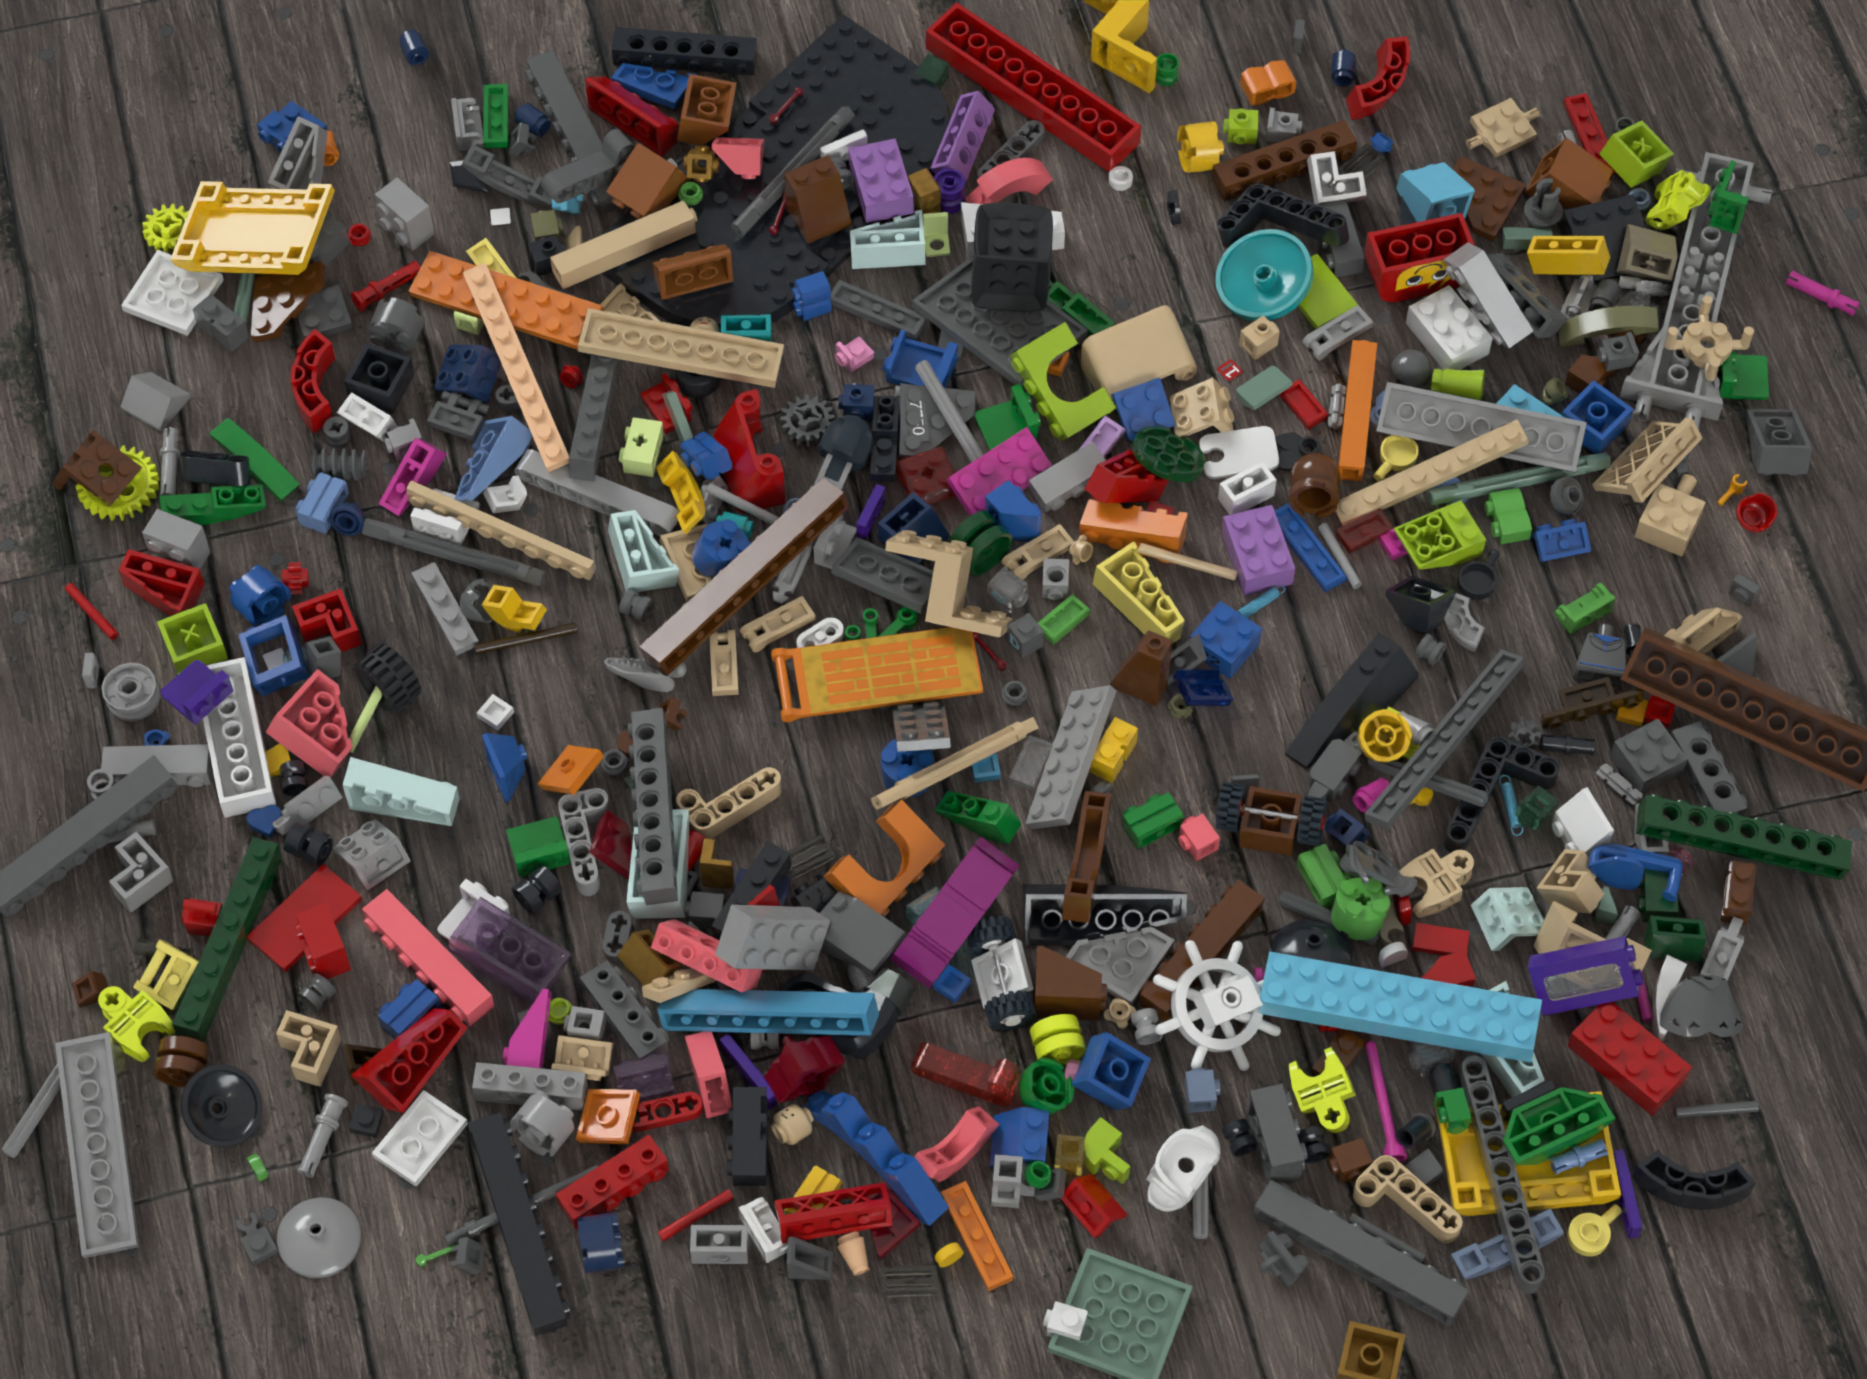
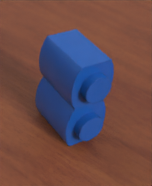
M823 271L795 280V287L792 288L795 302L792 305L797 317L801 316L802 320L806 321L831 313V290Z

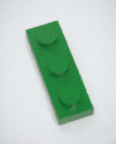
M508 84L484 85V148L509 147Z

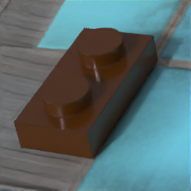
M1341 1029L1327 1048L1332 1047L1347 1070L1365 1046V1041L1348 1030ZM1325 1052L1312 1067V1073L1317 1076L1325 1069V1060L1327 1059Z

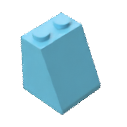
M1445 162L1435 165L1430 164L1424 168L1407 170L1401 173L1396 187L1400 197L1402 195L1417 222L1462 213L1465 219L1475 192L1474 188Z

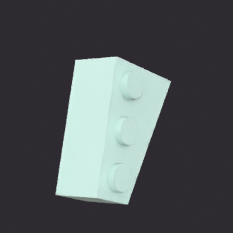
M922 209L915 211V215L901 218V216L894 217L893 222L880 225L878 222L851 230L852 269L926 265Z
M632 510L611 514L608 532L625 590L632 589L636 592L676 586L679 568L667 557L666 550L663 546H659L653 538V533L637 511Z

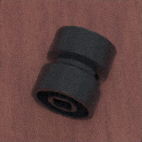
M297 821L286 836L284 851L298 858L303 856L304 861L320 867L326 862L332 851L334 837L321 830L315 831L314 827L302 821Z
M542 864L528 874V880L522 879L511 888L519 904L532 915L545 906L546 899L552 900L562 891V886L558 879Z

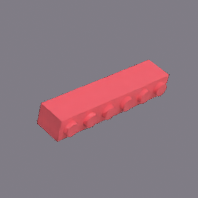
M388 889L362 908L365 918L363 923L372 933L376 931L381 936L380 940L383 945L390 951L394 949L399 954L398 959L406 968L411 966L416 972L415 976L425 986L428 984L434 990L433 993L438 996L440 1003L444 1004L446 1002L451 1007L450 1010L461 1021L464 1020L470 1027L494 1007L493 997L486 988Z

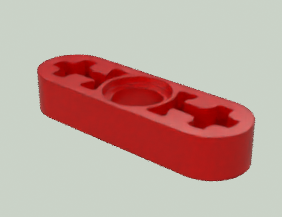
M685 1092L638 1103L636 1113L640 1117V1122L635 1123L634 1121L632 1132H641L694 1120L702 1114V1099L695 1092ZM688 1101H692L694 1110L689 1111L688 1107H686ZM676 1103H678L680 1114H676V1109L674 1105ZM661 1106H667L671 1109V1114L666 1118L658 1117L655 1112ZM651 1109L652 1120L649 1121L647 1110Z

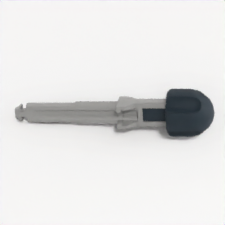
M845 415L828 425L818 445L819 454L825 460L814 484L825 478L842 491L850 470L858 471L865 467L874 441L868 423L858 416ZM818 537L778 573L773 584V588L777 589L778 593L773 591V602L782 605L789 598L784 595H793Z

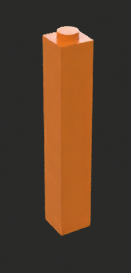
M1352 340L1338 462L1340 479L1362 482L1365 466L1377 343L1367 340Z

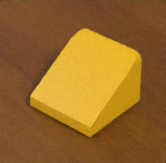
M279 743L266 751L271 777L280 775V765L291 761L289 750Z

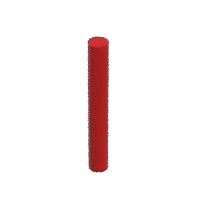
M73 583L67 584L65 591L111 640L116 639L119 633Z
M727 1189L658 1231L659 1238L662 1242L734 1199L733 1194Z

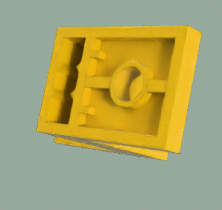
M1084 0V3L1106 14L1092 30L1091 61L1150 94L1155 88L1157 57L1134 45L1147 30L1149 0Z

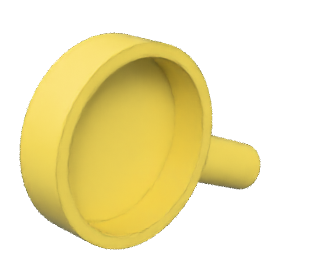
M1395 435L1385 438L1380 449V459L1383 464L1374 473L1373 477L1380 482L1390 470L1404 471L1413 467L1418 457L1417 443L1413 439Z
M1614 1204L1601 1217L1593 1213H1583L1576 1216L1571 1221L1567 1232V1239L1572 1249L1583 1256H1596L1602 1253L1607 1248L1611 1237L1609 1224L1622 1213L1621 1208Z

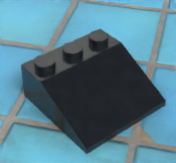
M1633 194L1564 210L1560 224L1563 236H1604L1610 260L1604 275H1592L1594 283H1598L1602 279L1628 276L1617 273L1627 225L1645 227Z

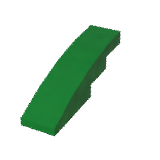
M1050 281L1048 301L1088 329V336L1115 325V322L1079 292L1074 295L1059 281L1055 284Z
M229 418L225 419L209 433V436L226 454L249 457L250 475L259 485H264L279 502H282L299 487L300 483L271 454Z

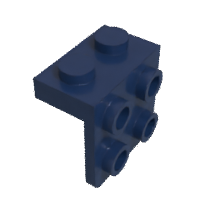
M450 345L445 353V358L437 376L435 389L439 392L465 393L473 399L476 398L482 400L483 403H488L501 365L498 354L484 345Z

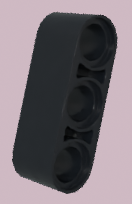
M186 451L180 454L181 479L183 481L226 486H246L251 483L250 463L247 456L203 451Z

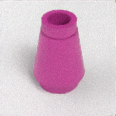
M1379 778L1356 790L1352 798L1355 807L1365 813L1389 785V782L1385 778Z

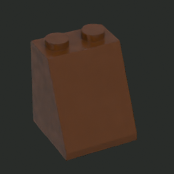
M829 155L784 173L786 209L807 244L852 226L840 173Z
M1037 946L1036 1018L1045 1019L1054 1015L1071 1014L1076 1016L1078 1020L1099 1021L1100 1011H1105L1107 997V984L1102 983V973L1048 948Z

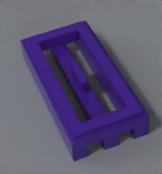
M877 484L856 523L858 538L867 539L886 501L884 486Z

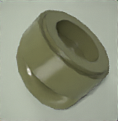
M1553 378L1546 382V386L1542 391L1544 403L1547 405L1559 404L1567 399V389L1560 379Z

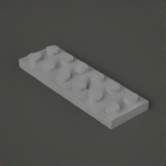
M1111 685L1071 692L1025 822L1030 829L1071 824L1116 694V690Z

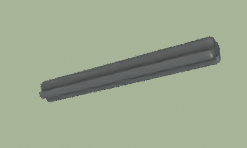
M1368 758L1367 761L1369 768L1394 777L1405 766V763L1396 760L1382 763ZM1436 774L1424 786L1480 807H1484L1489 798L1488 793Z

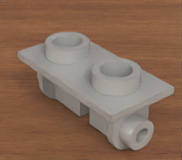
M1584 275L1579 279L1575 278L1561 309V312L1568 319L1588 312L1591 305L1590 300L1597 287L1593 285L1592 275Z
M720 475L710 481L708 479L704 480L700 490L705 503V515L700 521H703L704 524L708 523L709 525L714 521L723 500L705 492L709 483L728 491V487Z

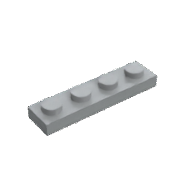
M435 562L411 572L413 580L455 656L474 648V644H479L477 637Z

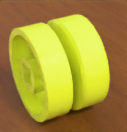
M1071 1014L1050 1016L1038 1021L1030 1028L1037 1060L1041 1058L1052 1059L1064 1066L1067 1065L1070 1059L1079 1060L1083 1057L1086 1046L1076 1016Z

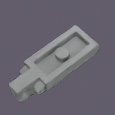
M327 775L323 776L284 805L285 808L281 811L283 815L271 824L276 832L283 836L289 832L297 821L309 823L343 797L331 778Z
M1733 916L1728 930L1721 927L1699 976L1714 975L1728 980L1744 942V936L1738 934L1744 920Z

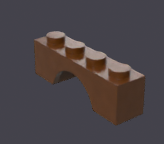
M1633 330L1607 334V337L1615 338L1625 336L1627 332H1632L1636 345H1642L1649 333L1634 335ZM1582 354L1568 370L1565 385L1579 394L1593 380L1605 388L1606 380L1610 376L1612 378L1615 377L1619 369L1606 371L1603 362L1599 361L1598 356Z

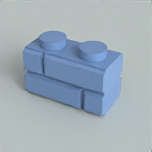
M320 472L315 480L309 482L305 499L300 500L296 506L295 512L299 524L326 534L331 527L329 520L331 511L337 505L344 503L349 494L347 483L344 480L332 478L330 475Z

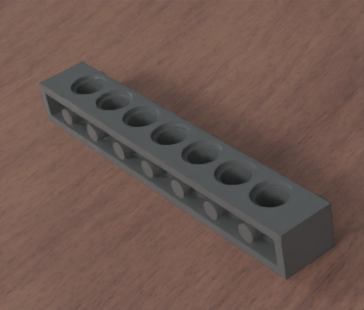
M663 708L631 712L632 723H628V733L630 739L633 738V745H629L631 761L634 760L635 767H630L632 783H636V789H632L631 792L633 804L637 805V811L633 812V822L635 828L638 827V834H634L636 850H639L640 853L639 857H635L637 873H641V879L637 880V891L639 896L644 897L646 906L678 901L667 720Z

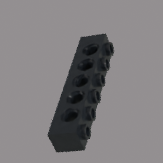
M615 27L611 49L613 64L615 65L626 63L669 70L679 69L738 75H755L758 55L757 38Z

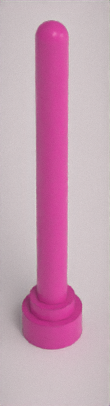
M1367 1041L1365 1048L1387 1141L1383 1153L1384 1155L1392 1156L1401 1163L1407 1159L1406 1150L1403 1145L1398 1143L1376 1043L1374 1041Z

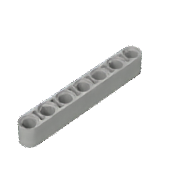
M532 449L525 451L514 469L515 475L519 476L522 481L608 516L613 513L636 510L651 532L658 536L671 533L678 522L676 515L679 511L675 507L597 475L595 476V481L569 478V464L548 472L540 452Z

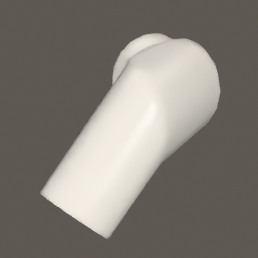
M1620 276L1619 285L1621 288L1636 290L1637 286L1635 284L1643 280L1639 277ZM1638 294V298L1650 299L1651 295Z

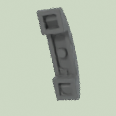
M473 144L471 145L462 162V166L471 174L508 196L534 205L551 206L553 198L541 186L542 177L538 176L534 180L493 160L494 154Z

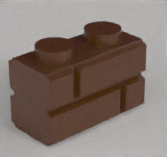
M1734 860L1729 861L1724 877L1720 921L1731 923L1734 916L1744 920L1742 925H1747L1752 913L1757 865Z

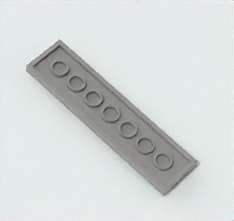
M1387 382L1376 431L1455 448L1518 419L1528 438L1529 444L1503 455L1501 458L1576 473L1587 422Z
M106 1032L55 1043L81 1255L83 1258L137 1248L139 1247L112 1034Z

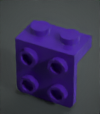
M195 660L161 689V695L190 722L196 725L234 690L229 675L223 670L215 674L200 660Z

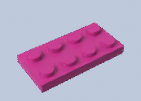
M1026 427L947 478L946 481L969 516L978 511H984L985 496L1009 480L1014 486H1019L1024 490L1029 486L1030 479L1052 467V464Z

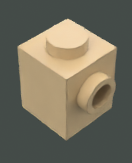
M1263 315L1241 330L1239 345L1256 361L1278 345L1280 331L1274 322L1269 321Z

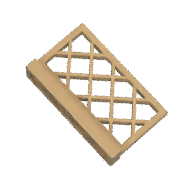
M1685 418L1680 424L1652 421L1611 464V467L1606 469L1592 484L1595 491L1631 495L1634 502L1642 503L1702 439L1692 418Z

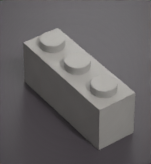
M1091 442L1030 479L1029 490L1045 513L1051 509L1056 511L1065 504L1066 500L1072 496L1077 498L1086 491L1084 489L1096 465L1105 461V458L1096 445Z

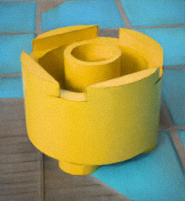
M1215 121L1186 124L1179 127L1177 143L1182 142V150L1178 151V156L1184 172L1213 170V165L1220 163L1219 155H1223L1224 145L1222 140H1218V128Z

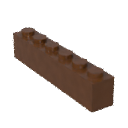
M1240 880L1233 887L1230 885L1225 889L1221 896L1222 900L1218 905L1213 904L1205 914L1206 919L1201 924L1196 923L1189 932L1187 941L1192 940L1195 942L1203 960L1222 958L1263 910L1265 898ZM1180 942L1175 947L1172 953L1173 957L1168 963L1166 961L1161 963L1156 971V975L1160 974L1177 982L1179 977L1193 966L1183 942ZM1198 976L1189 986L1194 990L1201 983ZM1147 980L1139 991V1005L1144 1009H1155L1159 1020L1162 1022L1168 1021L1172 1016V992L1154 984L1153 980Z

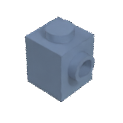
M1194 1068L1186 1072L1184 1085L1188 1113L1215 1111L1217 1096L1220 1095L1219 1079H1214L1213 1070Z

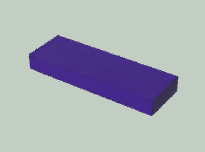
M727 1034L720 1039L721 1051L750 1087L767 1088L768 1109L774 1108L778 1103L777 1098L763 1075L730 1035Z
M1624 1149L1616 1150L1613 1154L1621 1196L1618 1200L1622 1210L1623 1222L1627 1237L1629 1239L1637 1238L1641 1232L1642 1223Z

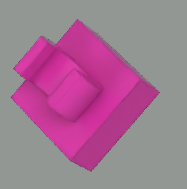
M1394 529L1380 536L1379 542L1392 561L1408 554Z

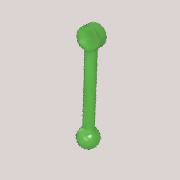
M458 1243L426 1256L424 1254L418 1255L416 1257L417 1265L423 1267L427 1264V1261L452 1252V1248L457 1246Z

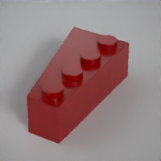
M433 1008L351 1076L386 1110L403 1113L468 1027L451 1010Z

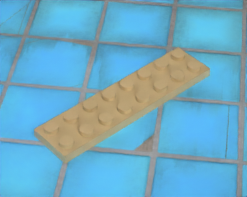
M590 308L587 310L578 343V352L773 388L776 386L784 351V344Z

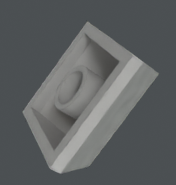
M147 372L131 376L120 408L122 411L161 432L191 398V394L158 375Z

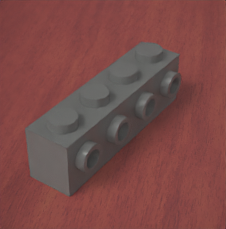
M606 960L580 977L582 989L597 1010L605 1011L608 1025L639 1067L644 1069L669 1052V1036L662 1027L657 1028L654 1024V1016L648 1007L642 1008L638 1000L640 999L634 988L625 985L623 982L625 979L617 966L612 967Z

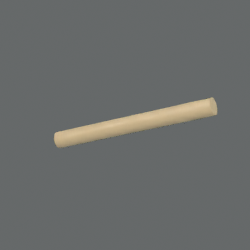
M1141 543L1138 549V553L1230 580H1235L1237 577L1236 570Z

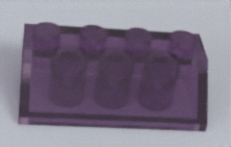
M482 897L478 899L450 936L448 951L531 1003L535 1002L542 989L552 990L571 956L569 951Z

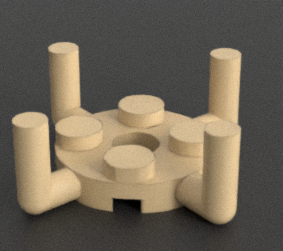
M1706 295L1703 297L1699 309V322L1689 324L1682 340H1676L1678 329L1670 327L1664 346L1668 350H1682L1683 355L1687 359L1690 358L1694 361V365L1705 369L1706 379L1713 381L1719 366L1730 357L1732 350H1746L1749 348L1754 329L1752 327H1745L1741 340H1732L1725 324L1709 321V311L1713 299L1711 296ZM1701 342H1710L1713 347L1705 348L1701 345Z

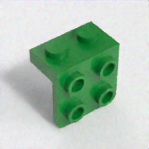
M1021 384L1011 387L1010 401L975 412V421L989 451L1026 427L1035 440H1038V427L1041 426L1040 417L1037 412H1033L1030 395L1028 392L1024 393Z

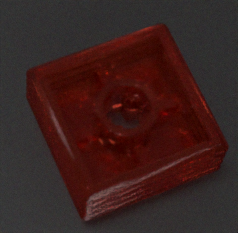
M940 446L896 462V472L908 496L914 492L929 505L956 496L946 481L947 478L955 474V471L943 447Z

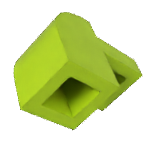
M1101 1117L1086 1134L1083 1152L1084 1163L1091 1174L1095 1175L1102 1168V1172L1106 1177L1113 1181L1116 1179L1123 1184L1129 1177L1130 1165L1114 1154L1121 1145L1122 1133Z

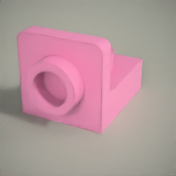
M860 336L845 346L840 341L835 344V359L841 367L845 366L850 373L875 358L874 351Z

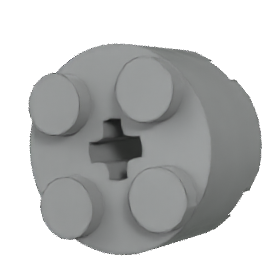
M537 1091L536 1094L531 1095L511 1119L510 1126L513 1133L516 1129L521 1134L519 1140L530 1150L543 1156L547 1152L550 1153V1156H554L574 1130V1124L571 1120L574 1114L568 1107L564 1105L559 1106L551 1101V1098L545 1092Z

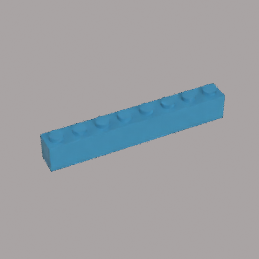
M694 989L661 1002L658 1007L662 1028L665 1031L871 1036L879 1016L874 993L757 990L739 992L737 990Z

